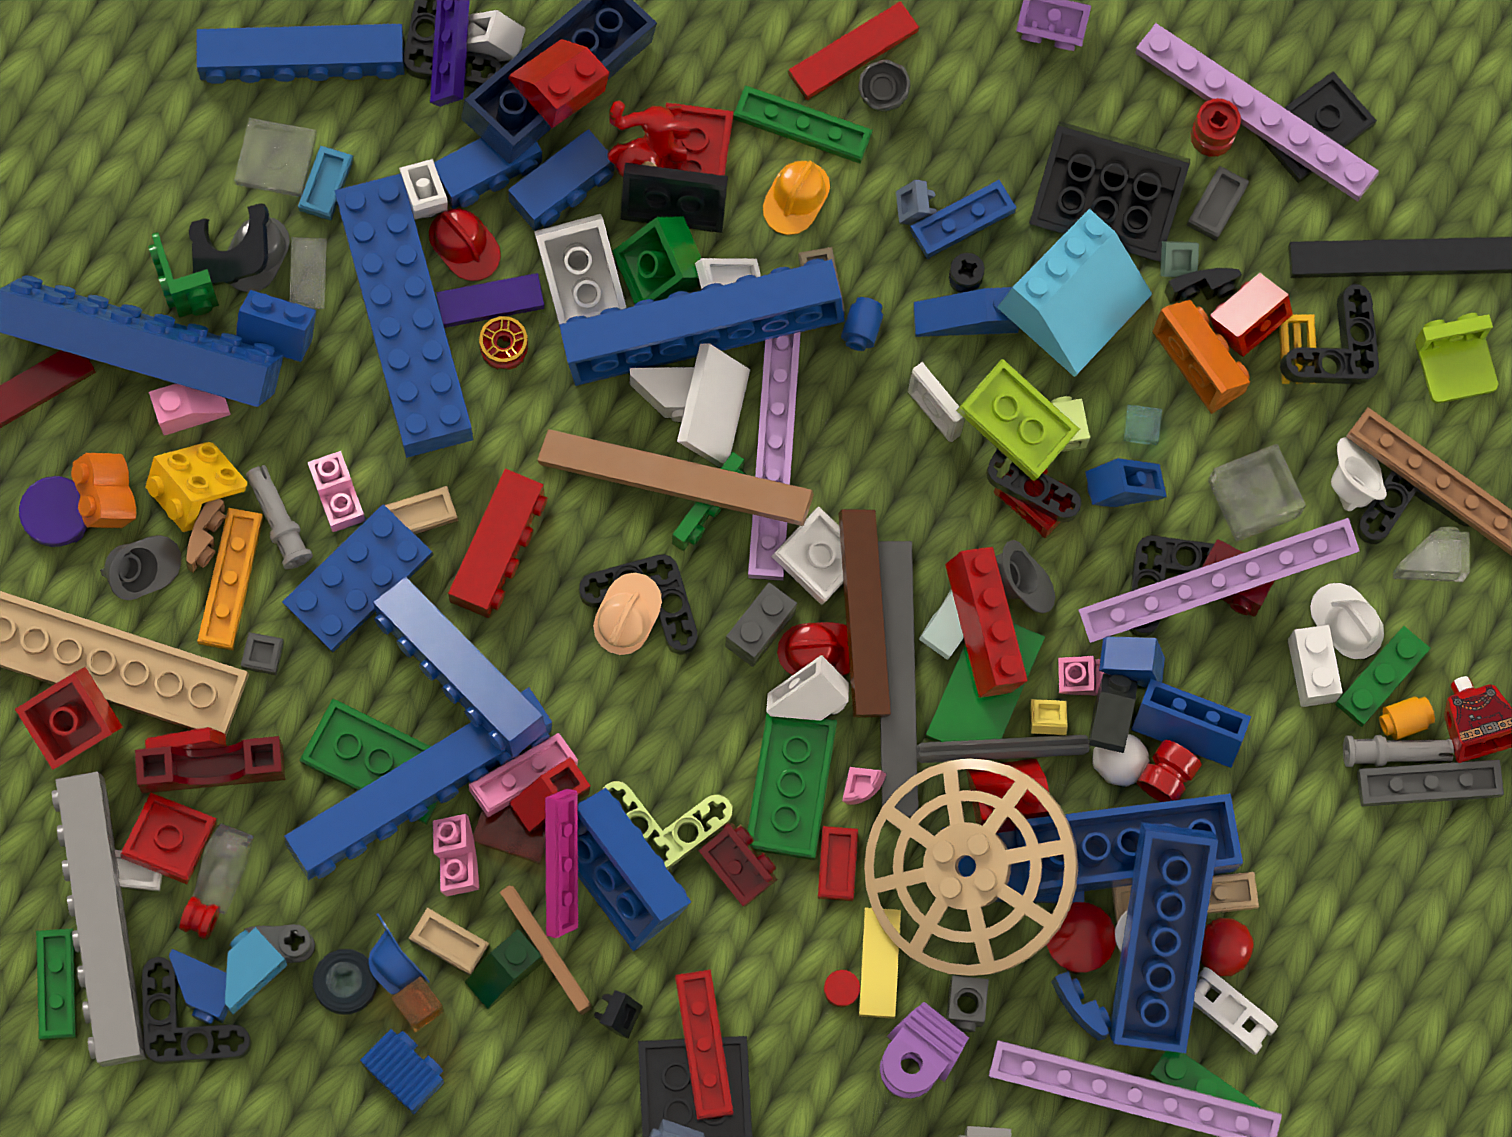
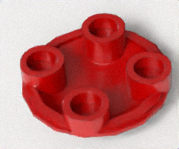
M1073 902L1062 926L1048 942L1047 948L1051 957L1072 974L1088 973L1101 968L1111 958L1116 947L1115 927L1111 918L1101 908L1090 903Z

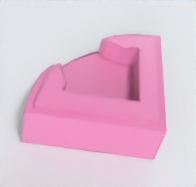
M850 767L842 801L848 805H853L870 799L881 788L886 773L881 770Z

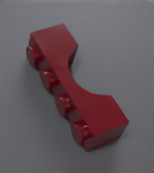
M279 736L243 739L234 745L214 749L188 750L168 746L135 750L137 786L142 794L285 780L283 744Z

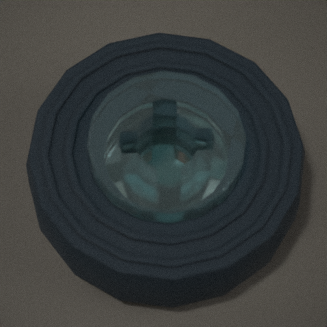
M339 949L327 954L318 963L313 973V989L317 1000L327 1010L336 1014H353L363 1010L373 1000L377 991L378 981L370 971L369 959L364 954L353 949Z

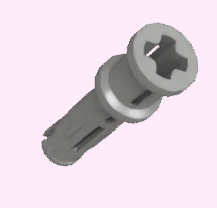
M262 465L261 467L257 466L246 473V478L253 488L262 511L270 524V539L272 543L277 544L284 558L282 561L284 569L297 568L312 559L313 554L310 549H306L299 535L301 531L299 525L295 521H291L279 493L270 478L267 467Z
M1349 735L1345 736L1343 742V759L1346 767H1353L1354 764H1374L1376 767H1382L1387 762L1406 761L1452 762L1453 755L1449 753H1454L1453 741L1451 739L1386 740L1381 735H1375L1374 739H1354L1353 736Z

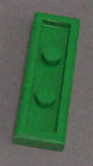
M73 928L36 931L38 1035L40 1041L77 1038Z

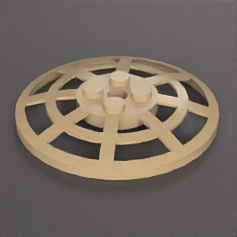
M969 758L951 760L931 766L911 777L892 794L882 807L872 826L866 846L864 869L866 889L871 907L881 927L895 945L908 956L929 968L948 974L978 976L1011 969L1033 957L1048 944L1062 926L1071 908L1077 887L1078 858L1071 826L1060 805L1043 786L1032 777L1011 766L991 760ZM958 770H986L1004 775L1015 782L1002 799L981 791H960ZM943 773L944 795L938 796L924 804L911 818H908L895 808L900 799L915 786ZM1027 790L1035 795L1049 812L1057 827L1060 840L1038 843L1031 825L1021 812L1015 808ZM962 802H980L990 805L995 809L984 825L965 823ZM947 805L950 826L934 836L919 825L930 813ZM1007 817L1019 828L1027 846L1008 850L1003 840L996 834ZM888 820L902 831L894 851L893 875L875 879V848L880 831L885 821ZM910 838H913L927 848L924 855L923 868L904 872L906 848ZM1063 855V886L1058 903L1051 914L1033 901L1037 896L1041 882L1042 858ZM965 856H971L976 863L975 872L968 877L962 876L958 870L959 861ZM1030 861L1028 884L1024 895H1021L1007 885L1011 874V864ZM926 882L929 890L936 897L926 916L913 902L907 886ZM897 889L904 908L914 921L920 925L911 943L907 942L888 920L880 904L878 893ZM999 897L1015 908L1002 921L986 928L982 912L983 907L993 903ZM948 907L967 910L971 931H954L938 925ZM1024 915L1043 926L1038 935L1023 948L1005 958L994 960L989 939L1010 930ZM932 934L953 942H974L980 964L948 963L923 953V950Z

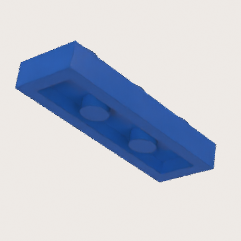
M997 180L911 225L910 232L928 259L1015 213L1016 206L1001 181Z

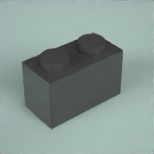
M768 582L726 636L725 647L754 667L795 615L797 602Z

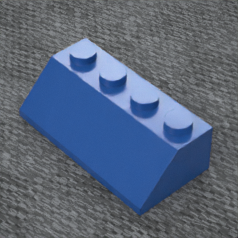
M607 788L578 804V877L631 949L635 951L678 918L691 903V900L688 898L683 886L676 882L665 867L662 858L653 851L644 839L641 830L632 823L623 811L620 802L611 795Z

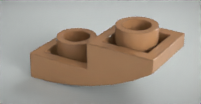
M221 499L206 502L194 524L186 558L187 568L192 573H194L198 566L204 568L216 552L213 550L215 546L214 537L208 534L209 530L215 532L226 518V515L223 514L225 512L224 501Z

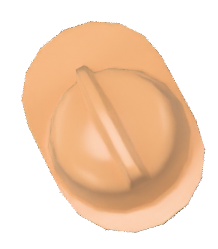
M639 573L624 574L609 587L595 616L593 625L596 639L608 652L618 655L631 654L640 649L647 640L662 605L661 591L651 578Z

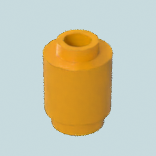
M1414 696L1383 707V715L1379 716V722L1386 736L1391 735L1394 740H1399L1427 730L1430 724L1435 723V715L1429 700L1425 696L1421 698Z

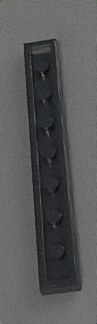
M1512 237L1290 242L1288 245L1290 278L1512 273Z

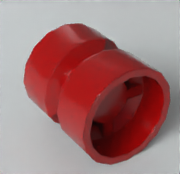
M1211 99L1200 107L1191 130V142L1198 152L1208 157H1218L1225 154L1232 147L1241 124V115L1237 107L1225 99Z
M1163 740L1152 757L1155 765L1148 764L1136 783L1146 794L1158 802L1179 800L1186 790L1183 783L1192 781L1202 763L1183 746L1170 740Z

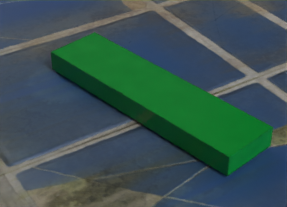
M746 85L733 115L734 120L859 164L862 162L873 132L872 129Z

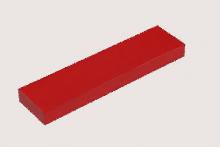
M899 1L788 70V75L806 100L913 36L919 32V26L902 2Z
M711 970L675 975L697 1120L733 1115Z

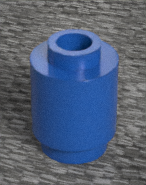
M858 297L856 302L850 306L841 334L842 339L846 341V346L856 351H865L866 348L874 346L884 316L881 312L883 306L879 302L866 297Z

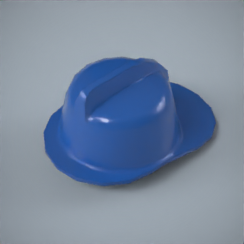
M377 913L376 915L385 932L369 955V967L374 978L392 995L398 994L421 978L426 983H429L427 977L401 950L388 927Z

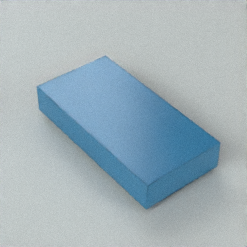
M320 145L298 205L299 211L332 220L337 207L334 190L344 188L354 160L353 155Z

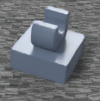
M914 180L896 191L900 224L911 225L921 218L925 219L937 212V209L929 208V200L935 197V192L927 190L926 181Z

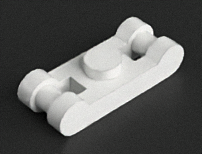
M1204 967L1198 975L1199 980L1196 984L1193 1006L1201 1010L1239 1041L1247 1051L1256 1055L1263 1046L1261 1044L1267 1034L1272 1035L1278 1028V1025L1216 973ZM1210 989H1214L1220 994L1213 1003L1205 997ZM1248 1018L1256 1025L1250 1033L1242 1027Z

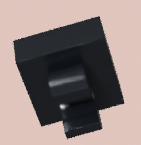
M617 990L614 991L613 995L603 994L602 999L609 1004L604 1014L595 1012L594 1017L616 1035L628 1039L643 1006L629 995Z

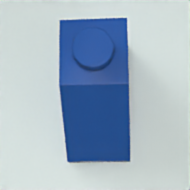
M1117 458L1085 471L1088 482L1087 490L1091 497L1092 505L1118 507L1167 497L1160 464Z
M172 949L169 957L185 1002L190 1009L194 1010L191 1016L208 1024H212L213 1019L223 1023L229 1011L225 1005L227 973Z

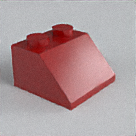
M561 39L510 74L508 79L544 120L554 128L604 93L610 72L588 47Z
M1036 758L1001 763L1032 777L1049 792L1046 776ZM966 769L971 791L985 792L1001 799L1015 782L1004 775L990 771ZM1028 790L1015 806L1025 819L1050 816L1037 797ZM972 802L976 824L984 825L995 808L984 803ZM1007 817L997 833L1014 831L1016 825Z

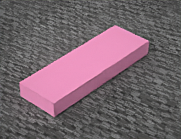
M557 733L469 784V791L487 817H490L510 805L509 802L545 772L570 756L576 765H578V759L561 735Z

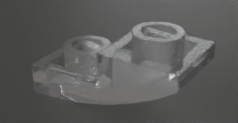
M292 237L290 302L308 308L324 309L326 238Z

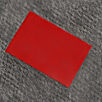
M666 102V108L681 106L682 120L690 122L691 132L689 138L678 140V146L687 148V160L683 163L674 164L665 155L662 157L660 167L725 176L733 111Z

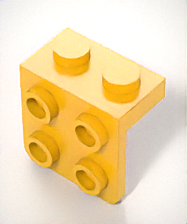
M205 442L154 456L145 488L181 531L187 532L193 530L202 503L244 492L247 487V481L214 443Z

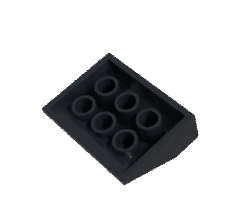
M1059 121L1029 224L1065 234L1090 209L1116 232L1127 252L1161 262L1162 241H1167L1189 169L1190 159Z

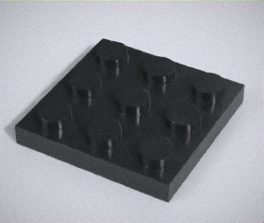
M747 1036L722 1037L733 1115L697 1120L685 1039L638 1041L642 1137H649L653 1128L659 1130L662 1119L704 1133V1137H752Z

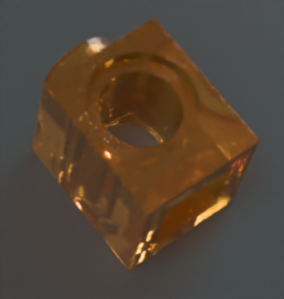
M421 976L391 997L393 1004L414 1033L444 1012L442 1004Z

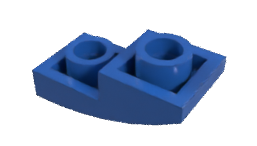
M1069 972L1055 976L1052 980L1053 987L1070 1015L1098 1041L1105 1039L1109 1035L1108 1028L1111 1027V1021L1105 1007L1099 1008L1096 1000L1082 1005L1080 1001L1084 999L1082 987L1077 978L1071 979Z

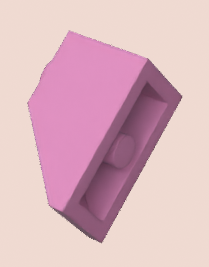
M176 383L149 392L164 436L231 415L224 397Z

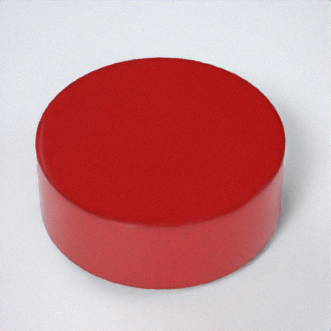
M847 970L832 972L824 984L826 999L836 1007L852 1005L860 993L858 978Z

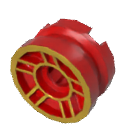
M499 316L488 321L483 326L479 338L483 360L490 367L497 370L517 368L524 362L523 360L528 353V336L524 326L518 320L506 316ZM502 338L503 341L510 342V345L507 348H500L498 340Z

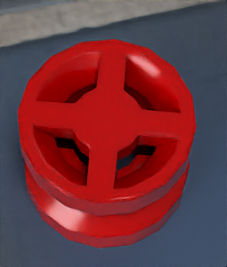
M192 896L182 914L179 929L184 932L192 930L197 932L200 938L207 940L217 923L220 906L215 904L205 905L201 902L200 898Z

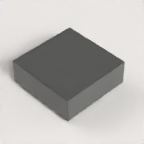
M248 632L241 668L277 675L284 640L282 638Z

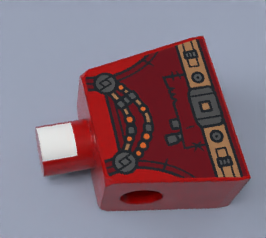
M1467 676L1454 680L1450 685L1454 695L1447 698L1444 717L1450 739L1453 741L1457 762H1465L1512 748V707L1498 688L1491 684L1475 688Z

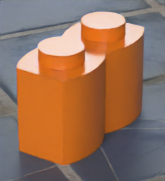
M85 453L73 462L71 477L80 494L78 510L86 527L123 528L136 519V504L129 487L128 466L122 454Z

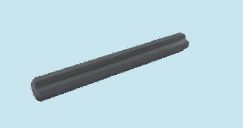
M1086 735L926 742L917 745L916 756L920 763H933L969 758L992 760L1084 755L1089 752V740Z

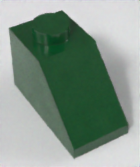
M517 929L490 952L464 983L489 1010L543 963L542 955L522 932Z

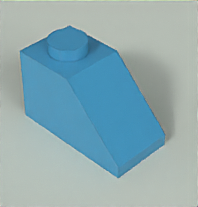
M256 927L250 933L244 930L230 943L232 949L228 952L225 1005L232 1015L287 966L285 958Z

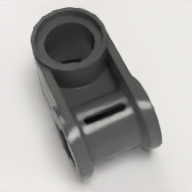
M301 925L254 926L244 929L250 933L256 927L285 958L286 963L307 961L315 952L313 937ZM299 936L305 943L299 944V950L294 951L289 944L295 943V937Z

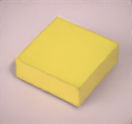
M1031 699V734L1066 735L1068 727L1066 701Z

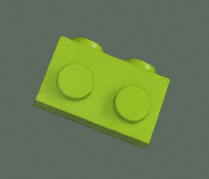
M1469 313L1457 318V321L1445 323L1444 320H1434L1425 324L1424 328L1420 331L1415 339V344L1432 402L1439 404L1493 393L1498 388V380L1486 341L1487 335L1493 328L1489 314L1478 316L1477 313Z

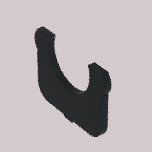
M260 203L247 207L249 211V226L246 235L236 247L228 251H219L213 246L208 231L209 219L204 218L193 221L189 228V237L192 241L193 273L207 269L213 286L223 283H236L239 279L260 274L268 263L266 224L269 220V210L265 204Z

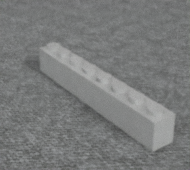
M97 771L55 779L57 790L52 791V801L55 811H60L62 825L57 826L59 844L61 847L65 846L67 860L62 861V870L65 881H70L72 895L67 896V904L70 916L76 917L77 930L72 931L75 951L81 952L82 966L77 967L78 979L81 988L86 987L88 1001L83 1002V1014L86 1023H91L93 1037L88 1038L91 1059H96L97 1063L103 1067L146 1059L122 891L119 883L118 864L115 857V844L105 778Z

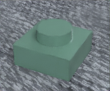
M1162 241L1160 276L1179 277L1198 271L1199 243Z

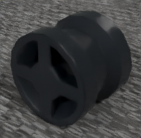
M963 253L955 257L951 263L948 277L951 287L958 293L978 290L984 276L985 267L983 261L972 253Z

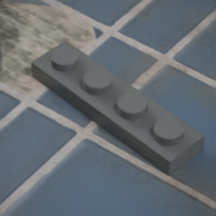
M1500 760L1367 768L1357 771L1361 807L1497 798L1504 795Z

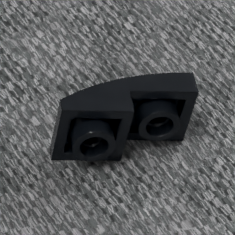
M1233 268L1199 270L1169 280L1164 293L1170 303L1179 299L1182 302L1191 300L1200 293V289L1206 300L1216 296L1219 299H1223L1237 290L1236 286L1242 274L1239 269Z

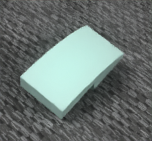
M952 590L948 593L940 609L932 616L919 638L920 641L947 660L964 638Z

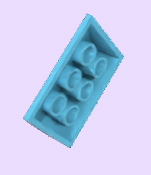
M1088 209L1011 288L997 308L1075 377L1151 297L1152 292L1116 232L1092 210Z

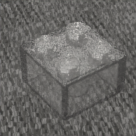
M1278 444L1216 467L1208 479L1236 542L1299 518L1306 507Z

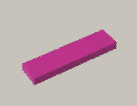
M565 789L545 798L546 936L558 938L578 928V793L571 789Z

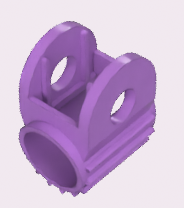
M923 1002L887 1036L892 1041L887 1046L880 1063L882 1082L891 1093L901 1098L910 1099L924 1095L939 1078L945 1082L969 1037ZM904 1059L916 1061L919 1065V1072L916 1074L904 1072L901 1067V1061Z

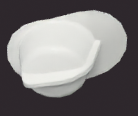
M1347 437L1341 438L1337 443L1339 464L1331 478V486L1338 494L1344 510L1352 511L1356 507L1367 506L1374 499L1384 500L1387 493L1378 460Z
M1331 583L1321 587L1315 593L1310 605L1311 617L1317 626L1329 625L1333 646L1342 655L1352 659H1365L1373 655L1380 648L1384 638L1383 624L1376 610L1358 591L1342 583Z

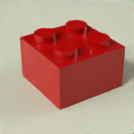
M86 667L72 673L15 708V711L52 770L123 728Z

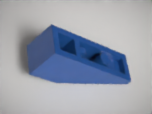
M1012 287L984 288L914 302L915 337L1018 333L1019 327L997 308Z

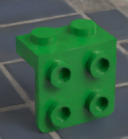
M159 233L151 234L154 244L149 245L148 248L168 308L176 307L179 318L191 314L195 316L209 313L213 307L219 306L208 270L174 279Z

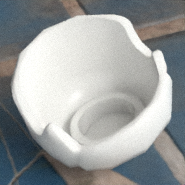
M1128 734L1124 753L1099 747L1093 749L1092 764L1094 769L1099 772L1107 783L1113 785L1129 786L1136 783L1146 766L1150 763L1147 748L1140 739L1131 734Z

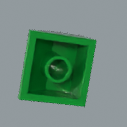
M656 217L612 251L635 304L646 299L654 301L667 299L669 295L679 291L689 293L700 285L695 263L702 257L684 217Z

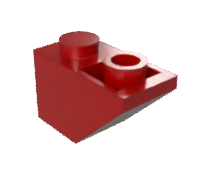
M570 756L538 777L509 804L530 833L545 823L546 797L565 789L577 791L578 801L589 795L590 784Z

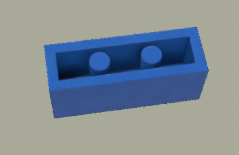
M588 129L509 188V202L534 231L542 226L547 228L557 221L560 217V212L569 205L575 207L586 198L587 192L594 186L601 187L605 185L614 175L615 164L608 160V151Z
M480 138L434 162L447 201L452 209H455L460 205L462 207L472 205L479 199V195L489 190L495 192L504 188L511 178L519 174L526 176L542 163V150L536 141L509 164Z
M1150 679L1131 730L1162 742L1163 740L1173 741L1193 754L1232 768L1251 716Z

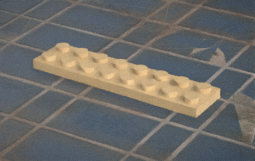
M0 591L1 668L54 685L72 673L86 667L108 703L190 730L210 727L223 732L227 736L249 677L247 671Z

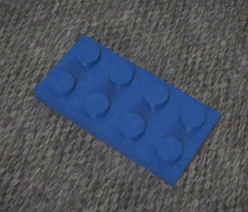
M383 504L282 602L333 653L375 612L373 602L405 577L409 579L433 556V552Z

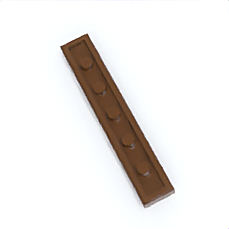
M842 509L838 514L853 718L888 717L891 715L876 511Z

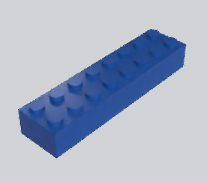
M397 174L334 190L406 458L472 441L471 423L402 175Z
M813 259L806 262L804 266L793 269L780 267L764 276L746 275L738 278L734 283L706 285L701 291L697 292L679 291L669 295L667 299L639 301L634 307L620 309L613 307L603 310L600 315L588 318L586 316L571 317L566 323L559 324L567 362L575 386L630 373V368H652L697 357L700 344L710 343L723 351L845 321L842 297L832 259L826 261L824 259Z
M22 276V279L19 278L0 288V333L255 407H259L275 394L284 354L274 352L275 348L271 345L255 343L253 346L242 343V338L233 334L222 333L221 336L208 333V328L202 325H180L175 323V319L171 316L155 314L153 317L142 314V309L127 304H123L121 307L108 304L109 300L98 295H88V298L76 295V290L62 285H56L55 288L42 285L43 281L32 276Z

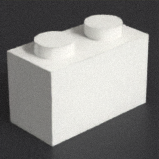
M1329 625L1295 629L1288 639L1301 707L1336 702L1343 691Z

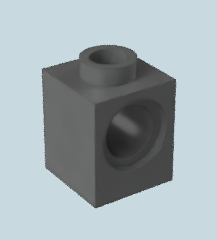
M952 976L949 985L946 1020L960 1031L975 1032L976 1027L982 1028L985 1023L989 979ZM961 997L972 998L976 1003V1011L971 1014L963 1013L958 1008L957 1000Z

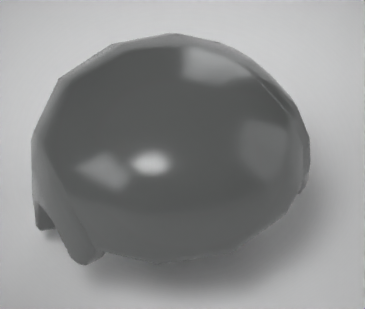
M880 60L868 65L861 73L858 90L863 102L870 108L887 112L899 108L908 98L911 84L909 75L903 65L890 60Z

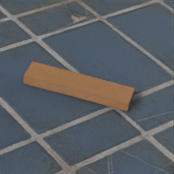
M509 885L500 891L580 1015L582 1016L591 1010V1003L515 888Z

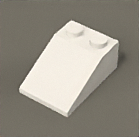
M601 214L534 231L559 324L566 323L569 318L575 316H586L588 318L600 315L603 310L608 308H626Z

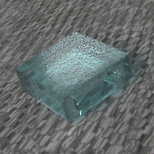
M1127 405L1123 441L1158 445L1162 409Z

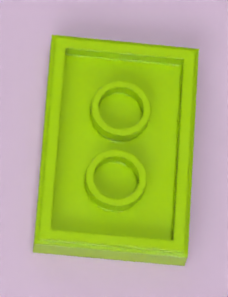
M1001 359L956 410L1033 481L1038 479L1080 430L1078 426L1004 359Z

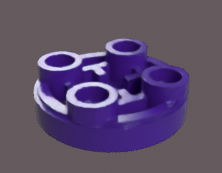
M60 476L46 477L33 483L25 491L19 505V518L24 530L33 541L44 546L60 547L78 542L83 538L87 527L78 510L80 494L73 480Z

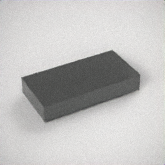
M1219 166L1188 220L1187 226L1217 241L1246 190L1249 181Z

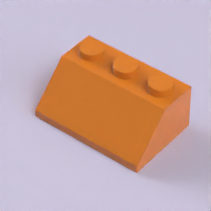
M1191 300L1166 306L1161 309L1152 332L1207 409L1213 414L1246 392L1250 384L1248 380L1250 378L1249 373L1241 362H1235L1229 353L1228 343L1222 335L1214 333L1209 326V318L1201 307H1196Z

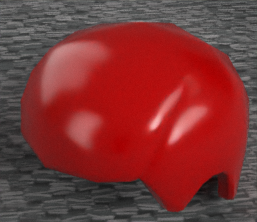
M1218 918L1207 924L1200 958L1203 966L1209 968L1218 976H1233L1242 971L1247 966L1254 948V940L1247 926L1233 918Z

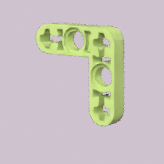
M613 781L604 787L609 792L614 791L616 794L623 792L625 794L623 796V804L628 810L632 805H635L637 809L628 812L626 815L630 820L635 817L646 820L648 830L643 834L646 841L651 838L653 833L658 835V837L653 838V843L659 850L664 848L668 850L666 853L667 861L664 862L667 870L722 830L732 817L730 801L721 795H711L662 831L625 783ZM712 804L717 808L721 805L725 807L722 813L723 819L719 820L717 817H713L706 822V826L710 828L707 832L704 831L702 823L694 817L696 814H700L701 820H703L710 814L709 806ZM684 824H691L697 828L698 837L693 842H683L678 837V829Z

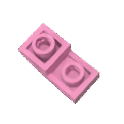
M341 451L308 462L332 532L366 521Z
M1094 656L1058 658L1060 694L1097 696L1104 673L1099 671L1100 659H1095Z
M461 814L434 820L433 847L434 854L440 858V891L447 897L479 890L477 856L469 816Z

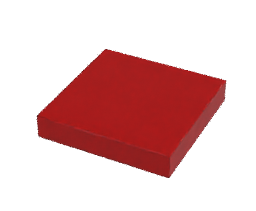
M150 793L120 853L121 859L188 884L217 824V818Z

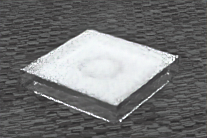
M249 118L234 179L235 185L302 197L317 137L316 130Z

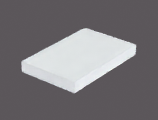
M710 343L700 344L677 442L716 466L722 467L731 455L750 369Z

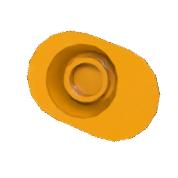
M810 160L795 161L786 165L777 175L763 203V215L768 226L777 233L784 235L799 234L808 229L817 217L830 191V181L826 172Z

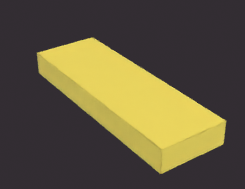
M865 908L859 1016L895 1019L899 947L894 944L883 930L872 908ZM883 909L890 923L900 934L901 910Z

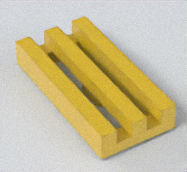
M1314 314L1292 315L1279 326L1281 359L1289 352L1288 323H1292L1294 348L1302 347L1300 323H1306L1307 348H1316ZM1295 359V366H1297L1298 371H1300L1301 369H1303V365L1298 364L1297 360ZM1282 375V384H1289L1291 381Z

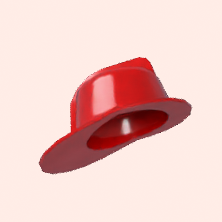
M460 208L448 209L440 213L432 221L429 229V242L434 251L459 278L468 281H481L491 276L498 268L501 259L500 247L494 236L473 213Z
M834 622L803 623L792 626L783 634L778 642L777 655L781 666L787 673L794 675L822 655L842 676L847 675L850 672L847 626Z

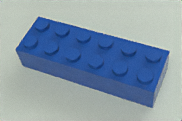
M1231 794L1064 814L1071 826L1077 848L1078 876L1075 892L1132 885L1141 822L1213 832L1219 840L1213 875L1235 872L1243 864ZM1051 816L1026 819L1031 825L1039 844L1060 840L1057 827ZM1016 826L1014 833L1017 848L1027 846L1023 835ZM1063 855L1042 858L1041 882L1036 897L1059 895L1061 893L1064 877ZM1030 861L1019 863L1024 893L1029 880Z
M1141 822L1111 1027L1109 1030V1035L1114 1044L1186 1053L1219 841L1213 832Z

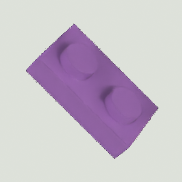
M1023 0L1016 31L1022 33L1021 39L1041 43L1043 37L1055 40L1054 47L1074 51L1075 45L1082 46L1091 5L1070 0Z

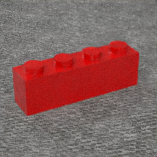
M504 469L448 592L450 603L489 618L492 609L498 611L506 592L502 590L506 578L512 579L520 562L516 558L521 546L526 548L534 531V528L530 527L535 515L540 517L546 506L548 497L544 496V484Z
M993 547L961 551L948 561L945 566L979 698L1012 693L1028 680Z

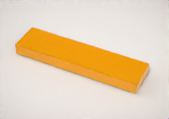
M228 508L197 640L200 645L234 650L263 523V514Z

